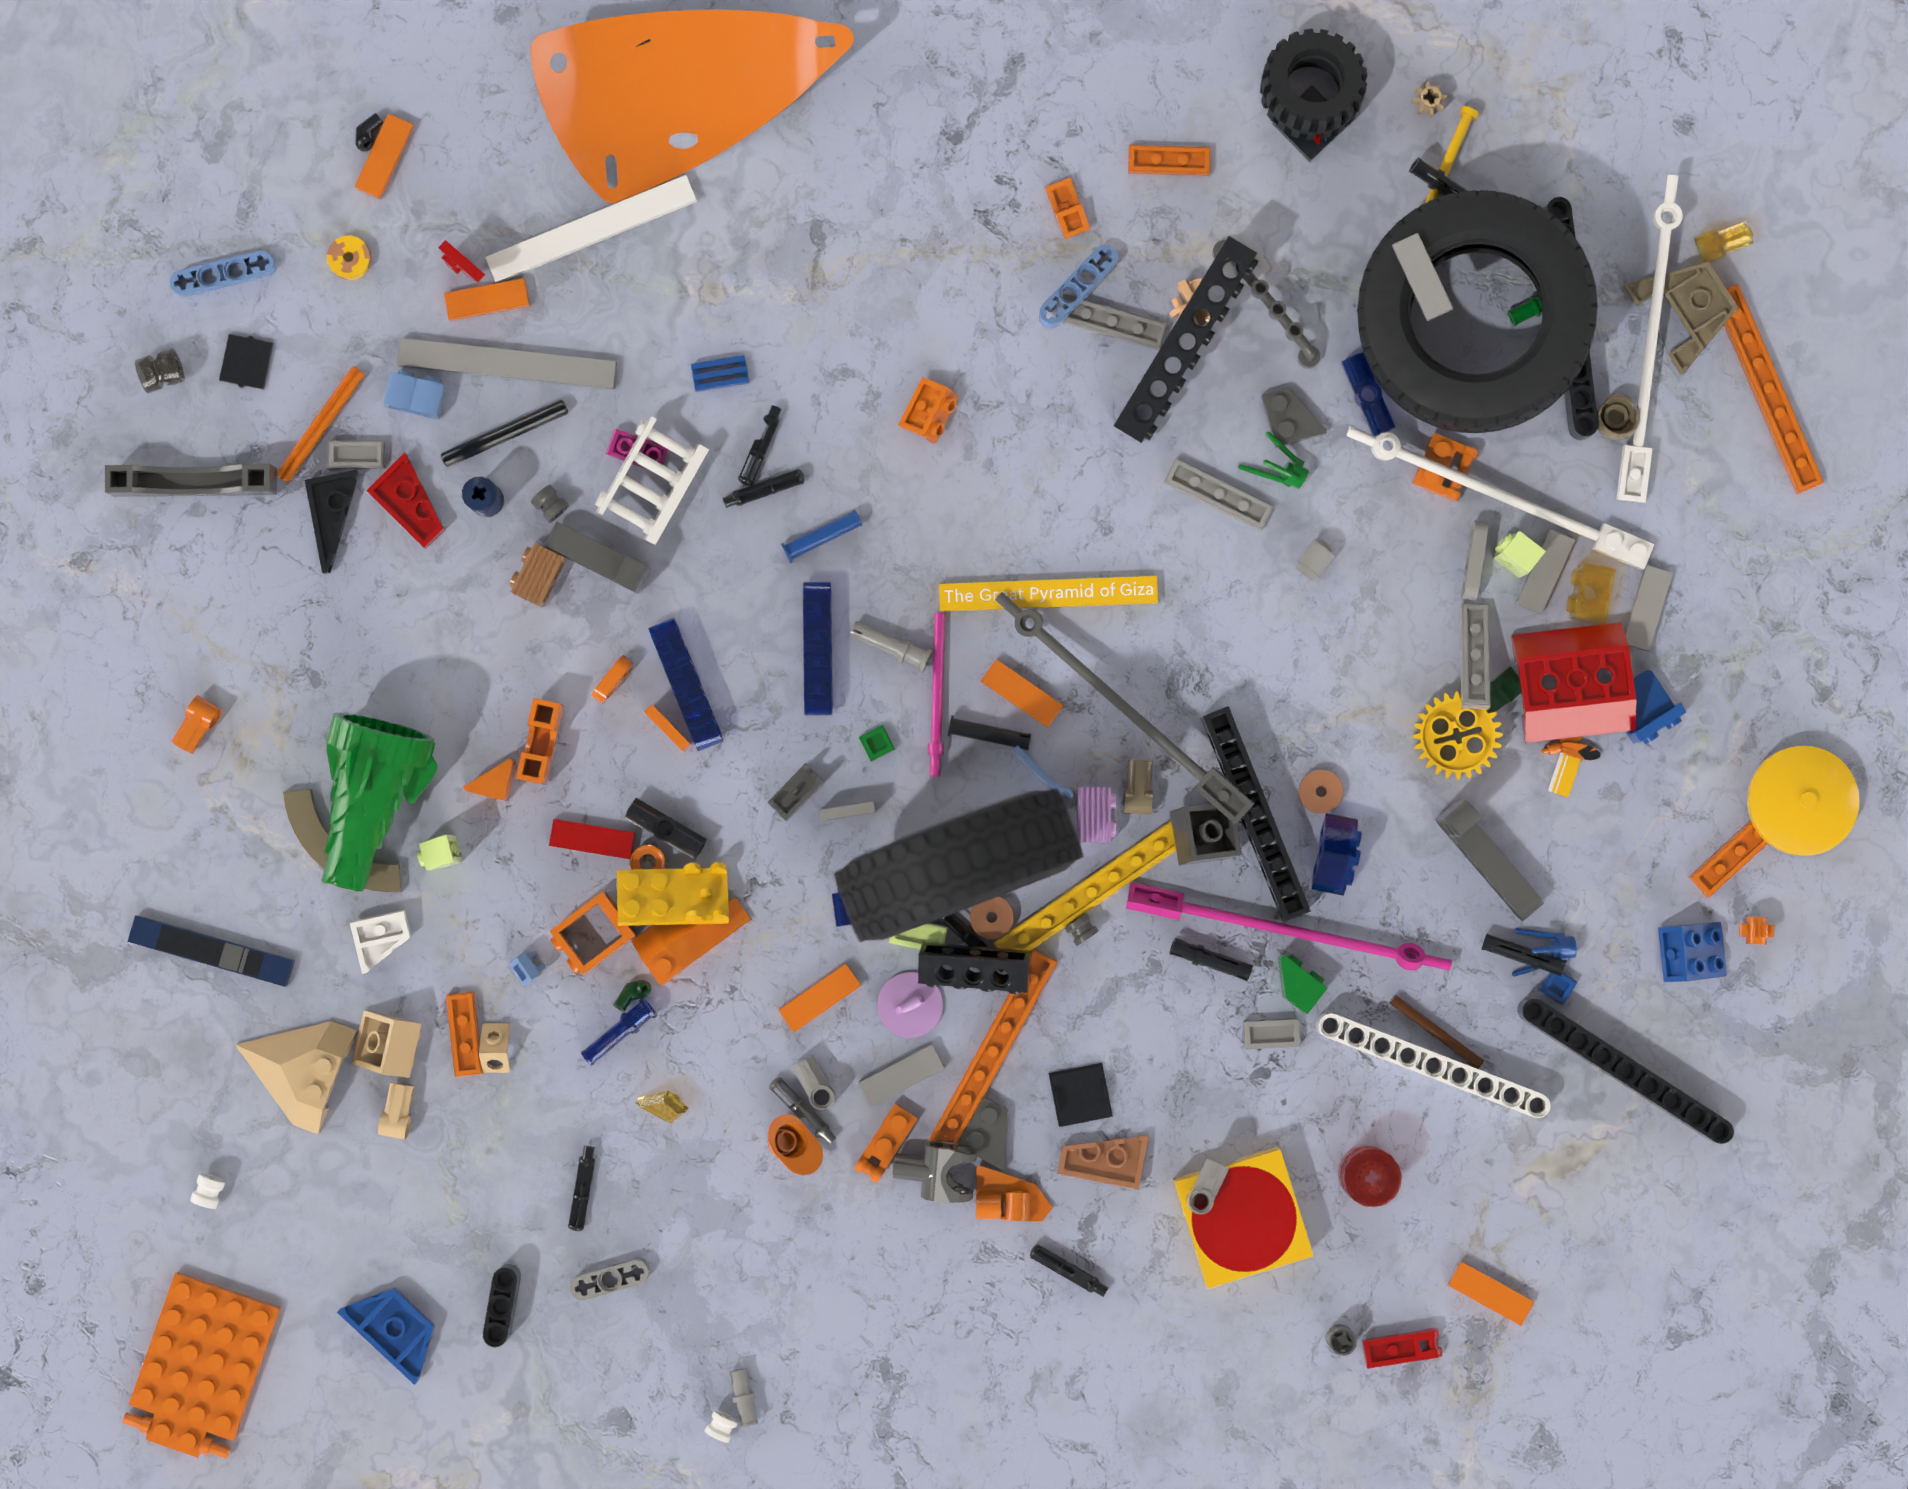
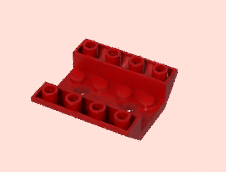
M1621 622L1511 635L1514 662L1518 664L1524 710L1521 718L1525 743L1636 730V694L1629 644ZM1598 670H1608L1612 676L1611 681L1607 684L1599 682L1596 677ZM1550 675L1555 678L1556 687L1553 690L1543 688L1541 684L1543 676Z

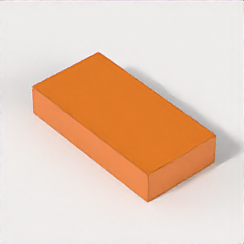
M651 704L644 711L681 751L685 752L692 745L654 705Z

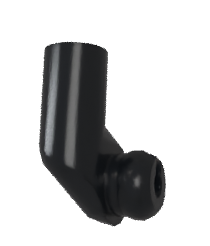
M376 112L356 128L355 144L360 151L366 152L371 150L373 146V132L383 125V121Z

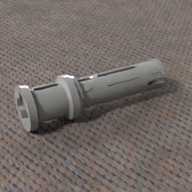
M858 621L853 625L855 630L850 632L849 637L896 656V660L899 663L906 662L916 666L922 673L925 671L932 656L933 650L931 649L927 651L912 645L910 640L902 642Z

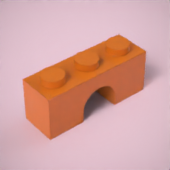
M533 698L527 724L529 725L528 739L525 749L520 755L515 779L547 785L564 705Z

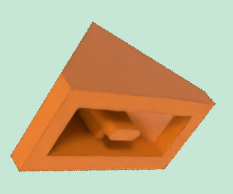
M509 758L466 784L463 788L466 792L508 801L517 763L514 759Z

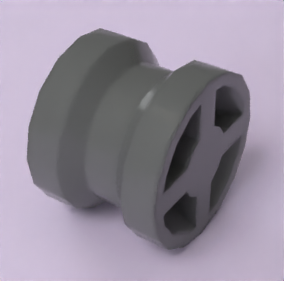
M1087 913L1064 928L1067 933L1072 934L1074 937L1073 942L1076 946L1099 931L1096 926L1090 924V917Z

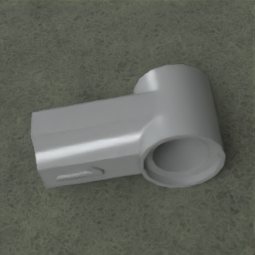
M813 1055L792 1067L814 1108L825 1110L834 1105L836 1101L835 1090L828 1083ZM821 1089L826 1090L830 1095V1100L826 1105H821L816 1100V1094Z
M1206 1158L1197 1180L1186 1199L1189 1210L1197 1214H1205L1211 1210L1214 1199L1229 1168ZM1198 1193L1204 1194L1207 1198V1205L1200 1210L1196 1209L1193 1205V1197Z

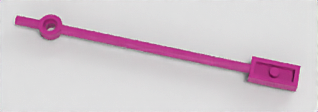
M1130 882L1126 909L1176 920H1180L1181 913H1187L1396 959L1399 966L1411 971L1418 970L1422 965L1450 971L1452 966V960L1426 955L1420 946L1413 943H1404L1399 948L1201 906L1183 902L1184 893Z

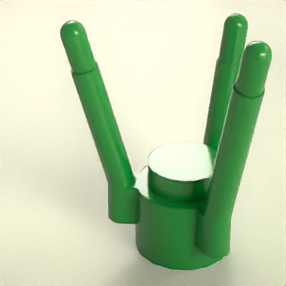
M1266 432V436L1293 464L1287 462L1283 468L1268 460L1263 461L1264 465L1281 473L1280 476L1239 464L1238 468L1248 473L1280 482L1287 487L1292 485L1299 489L1309 473V470L1303 467L1305 461L1296 457L1272 433Z

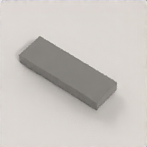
M1416 233L1393 244L1392 248L1427 322L1453 310L1419 234Z
M1553 529L1548 530L1541 545V548L1546 552L1529 572L1515 604L1539 615L1543 613L1575 539Z
M1646 565L1643 570L1625 630L1630 647L1647 652L1650 651L1673 575L1672 572Z
M931 1044L860 1081L859 1084L872 1107L945 1068Z

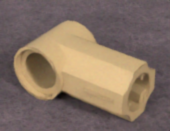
M390 1082L385 1111H382L378 1124V1135L403 1140L407 1139L411 1125L409 1113L415 1086Z

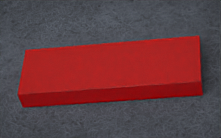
M553 819L549 846L631 859L635 832Z

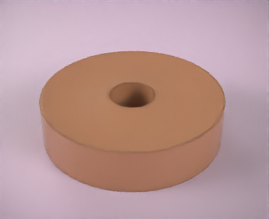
M1315 770L1305 775L1301 780L1298 795L1306 809L1313 813L1322 814L1334 810L1340 804L1343 797V786L1340 779L1334 773L1328 770ZM1319 786L1323 787L1326 791L1323 797H1319L1316 794V789Z
M999 896L973 906L970 912V923L973 930L979 936L986 939H998L1007 934L1014 920L1011 906L1005 899ZM989 912H994L997 915V920L993 923L988 922L986 919Z

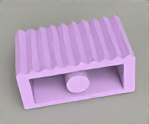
M1111 787L1077 788V837L1080 843H1110L1111 837H1116V820H1111V809H1116V793H1111Z

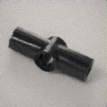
M637 797L631 803L624 817L693 859L697 858L707 841V838ZM663 821H669L673 826V831L668 836H662L659 832V825Z

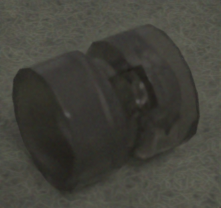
M173 348L161 351L157 354L156 359L148 355L135 360L136 372L146 393L162 389L164 382L167 385H176L185 381L182 364Z

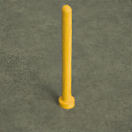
M1461 106L1459 114L1462 117L1439 168L1445 172L1447 177L1471 121L1477 120L1479 115L1477 110L1468 106ZM1430 189L1425 203L1437 199L1441 192L1436 189Z

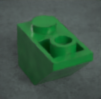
M1291 953L1288 956L1280 954L1278 965L1282 995L1295 1007L1308 1015L1328 989L1323 985L1325 979L1313 970L1310 973L1301 968L1303 962Z

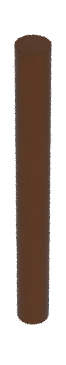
M1396 994L1392 997L1389 1004L1477 1069L1481 1067L1484 1062L1482 1058Z

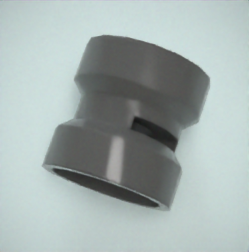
M551 485L544 487L531 500V504L536 509H542L543 517L549 523L560 517L569 507V504L563 498H559L556 495V490Z
M1334 1325L1327 1332V1344L1334 1353L1345 1356L1355 1350L1357 1345L1356 1336L1346 1325Z

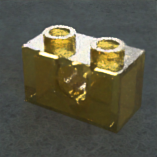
M1582 563L1578 565L1577 569L1573 570L1571 576V585H1574L1573 596L1569 595L1566 604V611L1570 612L1569 619L1598 625L1607 622L1615 568ZM1586 586L1593 588L1595 591L1593 601L1586 599L1583 594Z

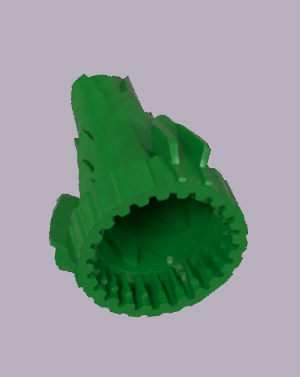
M340 712L333 714L326 740V751L333 785L330 793L332 806L329 822L331 828L324 851L325 854H328L321 881L340 888L363 892L370 876L376 849H381L384 836L391 828L395 812L399 810L404 796L406 801L415 804L417 798L424 792L437 771L438 764L432 756L435 743L434 738L430 735L397 723Z

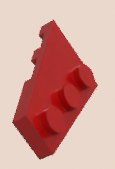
M404 452L366 490L423 548L426 549L445 530L407 453Z

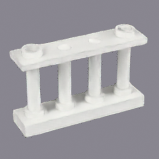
M649 417L647 421L642 419L635 431V434L639 435L608 491L602 490L594 505L598 506L596 513L599 515H603L607 508L642 528V532L646 534L643 540L656 545L709 449L700 444L696 445L695 448L683 446L652 428L657 419ZM648 437L683 458L682 461L686 462L682 471L679 472L677 470L674 472L639 452L645 439ZM635 461L670 482L669 485L673 486L668 496L665 494L661 496L626 476L632 462ZM619 485L655 504L656 509L659 510L655 519L650 518L648 520L613 500L612 498Z

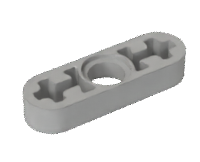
M1474 520L1471 527L1461 590V598L1476 600L1478 596L1488 535V522Z
M632 1259L580 1274L573 1279L570 1290L572 1295L578 1300L591 1299L642 1284L648 1278L650 1269L644 1260ZM635 1264L638 1268H643L644 1272L641 1273L640 1279H637L635 1275H631L625 1278L628 1283L623 1284V1274L619 1268L623 1267L624 1273L630 1272ZM613 1272L617 1275L618 1282L614 1287L604 1285L602 1281L604 1273ZM597 1275V1284L601 1291H596L597 1286L590 1287L587 1290V1294H584L582 1290L577 1291L576 1287L580 1284V1280H584V1283L588 1284L594 1282L593 1276Z

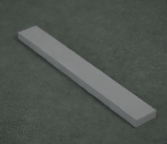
M400 338L397 365L401 367L614 389L617 362L611 360Z

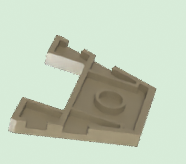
M1710 262L1666 273L1663 294L1692 338L1668 354L1680 375L1686 372L1739 308ZM1654 276L1630 282L1623 286L1636 307L1652 298Z

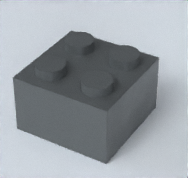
M1213 804L1184 806L1170 811L1179 866L1227 860L1242 855L1237 824L1235 825Z

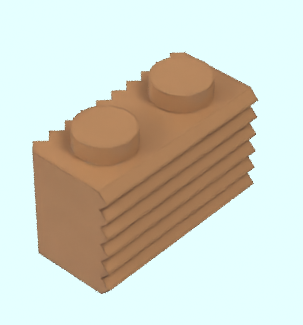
M534 543L532 548L527 547L521 558L524 565L520 573L515 571L509 586L512 587L510 591L512 594L543 608L566 562V558Z

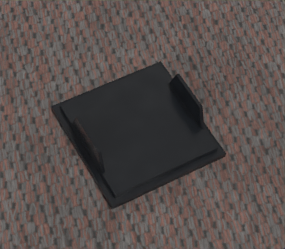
M1102 1063L1048 1073L1059 1127L1113 1117Z

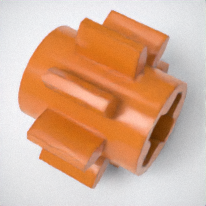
M1746 916V924L1739 923V936L1746 937V944L1767 945V938H1774V925L1767 924L1768 917Z

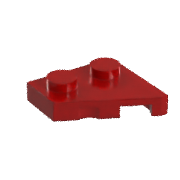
M444 240L438 247L443 253L441 259L457 275L461 271L477 283L485 276L479 268L448 241Z

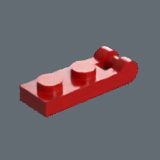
M1428 1328L1420 1331L1363 1339L1362 1345L1366 1368L1370 1369L1442 1357V1348L1438 1347L1437 1338L1440 1337L1439 1329ZM1426 1340L1427 1349L1420 1350L1419 1341Z

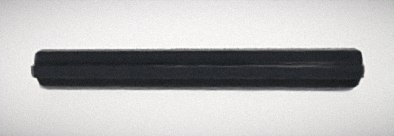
M563 400L552 403L441 453V459L446 467L453 466L567 415L568 409Z

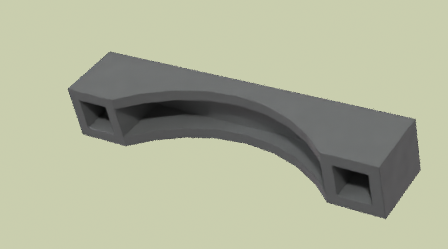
M238 464L218 467L105 465V493L113 497L277 495V468L271 464Z

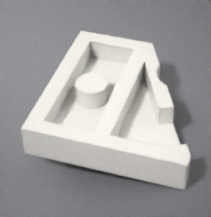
M405 909L350 922L362 974L367 973L411 937Z

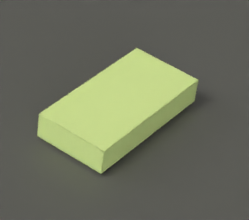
M927 923L890 937L889 943L916 949L921 948L922 942L944 944L948 927Z

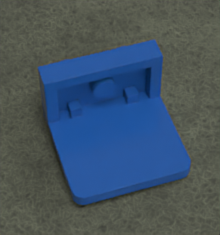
M1646 670L1633 678L1636 694V730L1626 732L1633 744L1642 741L1644 744L1653 741L1659 736L1657 731L1665 726L1668 730L1682 722L1680 716L1687 713L1681 703L1673 704L1651 670Z

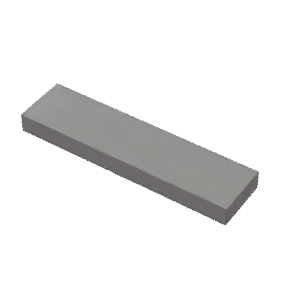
M1063 294L1062 297L1067 302H1073L1077 299V297ZM1085 299L1062 322L1157 351L1162 346L1168 325L1164 322Z
M1178 458L1175 459L1164 481V484L1259 531H1262L1274 507Z
M1461 603V708L1489 709V605Z

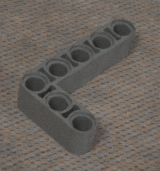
M1467 800L1456 801L1440 814L1435 821L1509 909L1523 922L1540 908L1544 902L1477 824L1481 820L1477 810Z

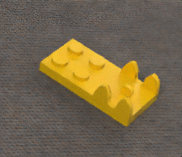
M716 862L709 868H701L697 863H689L683 869L617 870L618 926L729 923L727 865L724 863Z

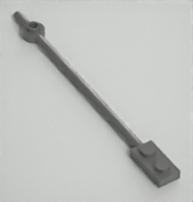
M1003 592L996 597L995 601L1015 618V628L1020 635L1025 637L1036 636L1199 780L1194 789L1235 825L1255 804L1214 767L1205 772L1044 630L1043 618L1040 613L1031 609L1022 610ZM1028 618H1032L1034 620V626L1032 628H1028L1026 626V620Z

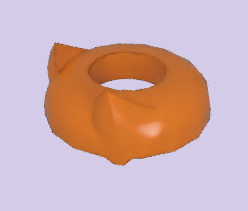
M652 844L642 845L635 849L629 862L631 870L644 869L639 863L640 858L645 854H651L656 861L651 869H664L666 863L662 851Z

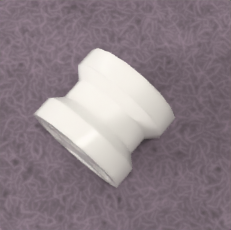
M714 1410L712 1414L713 1420L711 1424L706 1426L704 1431L717 1440L729 1443L731 1439L730 1433L733 1428H736L739 1421L727 1413Z

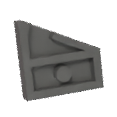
M1288 387L1261 395L1271 433L1284 445L1327 434L1326 428Z
M984 1096L958 1143L975 1149L977 1157L1002 1171L1006 1167L1008 1109Z

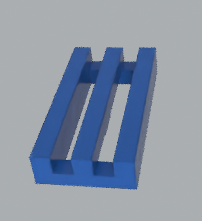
M744 355L691 364L695 392L749 384ZM741 364V367L698 374V370ZM742 373L743 376L742 378L700 384L699 381Z

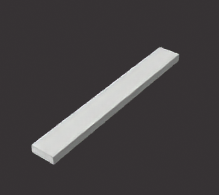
M684 175L485 258L495 282L500 283L693 204L697 200L687 175Z

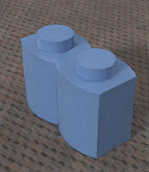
M399 369L398 373L390 372L383 405L390 409L439 419L446 387L444 384H440L441 379L425 376L424 379L414 378V373Z

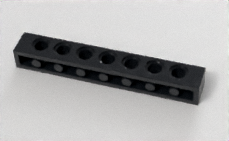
M1228 236L1113 425L1114 427L1140 443L1145 438L1150 441L1158 428L1154 425L1159 415L1164 417L1172 405L1168 400L1173 391L1178 394L1185 384L1184 373L1188 368L1193 370L1201 356L1197 354L1202 344L1208 346L1216 333L1211 330L1216 321L1222 323L1230 308L1226 307L1231 296L1236 299L1243 289L1244 284L1241 283V280L1245 273L1251 275L1259 262L1255 259L1257 252ZM1229 262H1234L1239 266V273L1234 278H1228L1223 273L1225 264ZM1214 286L1222 287L1225 292L1224 298L1219 302H1213L1209 298V290ZM1199 310H1206L1210 315L1209 322L1204 326L1197 325L1194 320V315ZM1186 333L1192 334L1196 341L1194 347L1189 350L1182 348L1180 345V338ZM1170 357H1176L1181 362V368L1176 373H1170L1166 369L1165 364ZM1158 380L1164 382L1167 387L1166 393L1161 397L1155 396L1151 391L1152 384ZM1142 404H1147L1152 409V416L1148 420H1142L1137 415V409Z
M1229 706L1202 716L1201 721L1223 776L1255 803L1241 821L1281 920L1286 922L1311 912Z

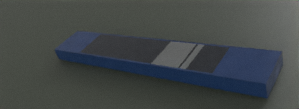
M138 915L134 917L127 941L284 987L288 986L295 960Z

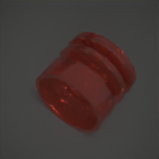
M1362 1145L1352 1148L1344 1155L1338 1169V1179L1341 1188L1351 1199L1363 1206L1379 1207L1386 1205L1396 1197L1401 1187L1402 1174L1399 1164L1390 1154L1376 1146ZM1371 1170L1378 1175V1178L1373 1179V1184L1365 1179V1176L1370 1175Z

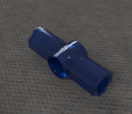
M1364 353L1356 354L1342 361L1341 365L1353 390L1355 403L1360 407L1371 434L1378 436L1381 433L1394 429L1395 424L1382 397V389L1376 383ZM1363 389L1373 391L1375 395L1373 401L1363 399L1361 394Z

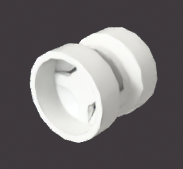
M200 1173L196 1181L198 1184L197 1190L192 1193L190 1201L202 1207L216 1209L219 1203L218 1194L223 1190L226 1182L218 1177Z

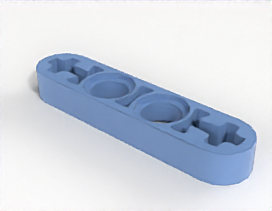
M1101 245L1096 248L1042 304L1039 311V321L1044 327L1050 329L1058 327L1115 268L1118 254L1114 247ZM1107 254L1110 255L1109 262L1104 261L1098 269L1096 266L1100 262L1101 255L1104 257ZM1089 271L1094 275L1095 280L1092 283H1084L1080 279V274ZM1065 290H1072L1076 293L1077 299L1073 302H1067L1062 298V293ZM1058 303L1060 308L1057 310L1056 319L1054 317L1046 318L1047 311L1051 313Z
M256 251L176 271L170 278V286L178 295L188 297L269 277L275 272L276 261L268 252ZM261 258L269 262V264L265 265V270L263 271L259 267L251 268L253 274H250V268L246 261H249L252 266L260 263ZM239 263L243 266V273L240 277L233 278L229 274V269L233 264ZM208 270H214L217 273V279L212 284H206L203 281V275ZM184 277L187 281L197 279L200 286L197 287L195 282L186 284V289L183 290L177 284L181 283V278Z

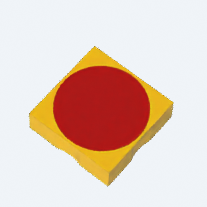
M1274 1147L1251 1154L1225 1165L1229 1170L1214 1199L1213 1207L1205 1214L1193 1213L1189 1210L1186 1203L1187 1196L1191 1192L1200 1171L1173 1179L1207 1289L1314 1256L1280 1148ZM1198 1193L1193 1197V1205L1196 1209H1203L1207 1205V1198L1202 1193Z

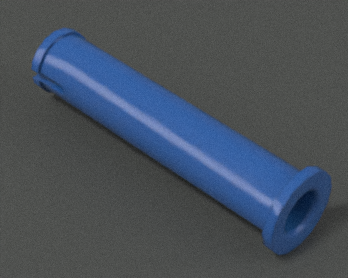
M853 510V512L786 545L782 543L781 546L789 562L792 563V559L859 526L861 527L863 524L856 510Z

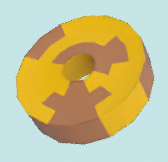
M351 235L341 236L329 246L327 263L331 271L338 277L345 280H356L364 276L370 269L372 262L371 251L360 238ZM347 254H353L354 258L352 261H345Z

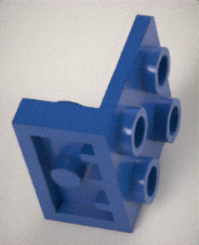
M1721 922L1658 927L1664 982H1686L1725 977L1727 975Z

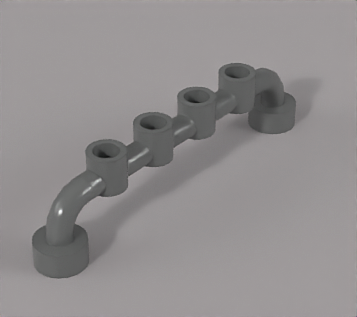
M1221 240L1215 244L1212 250L1214 259L1226 240ZM1230 262L1234 266V273L1237 276L1239 266L1234 262ZM1253 272L1251 275L1245 273L1243 279L1251 287L1252 296L1256 299H1261L1269 309L1268 314L1270 318L1278 320L1286 330V337L1290 341H1295L1301 350L1297 357L1298 363L1306 369L1315 367L1320 360V352L1303 335V326L1289 318L1285 313L1286 305L1281 301H1276L1268 292L1269 285L1265 280H1258Z

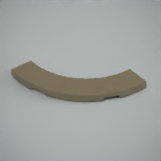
M310 789L283 792L288 819L295 835L307 853L322 868H325L328 854H325L324 851L329 834L322 825L317 813L313 791ZM373 862L370 876L364 889L380 892H402L400 865Z

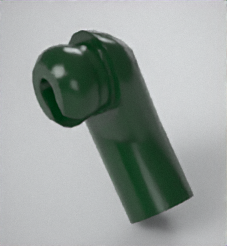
M645 980L627 983L613 1006L625 1012L632 1000L645 998L650 994V983Z

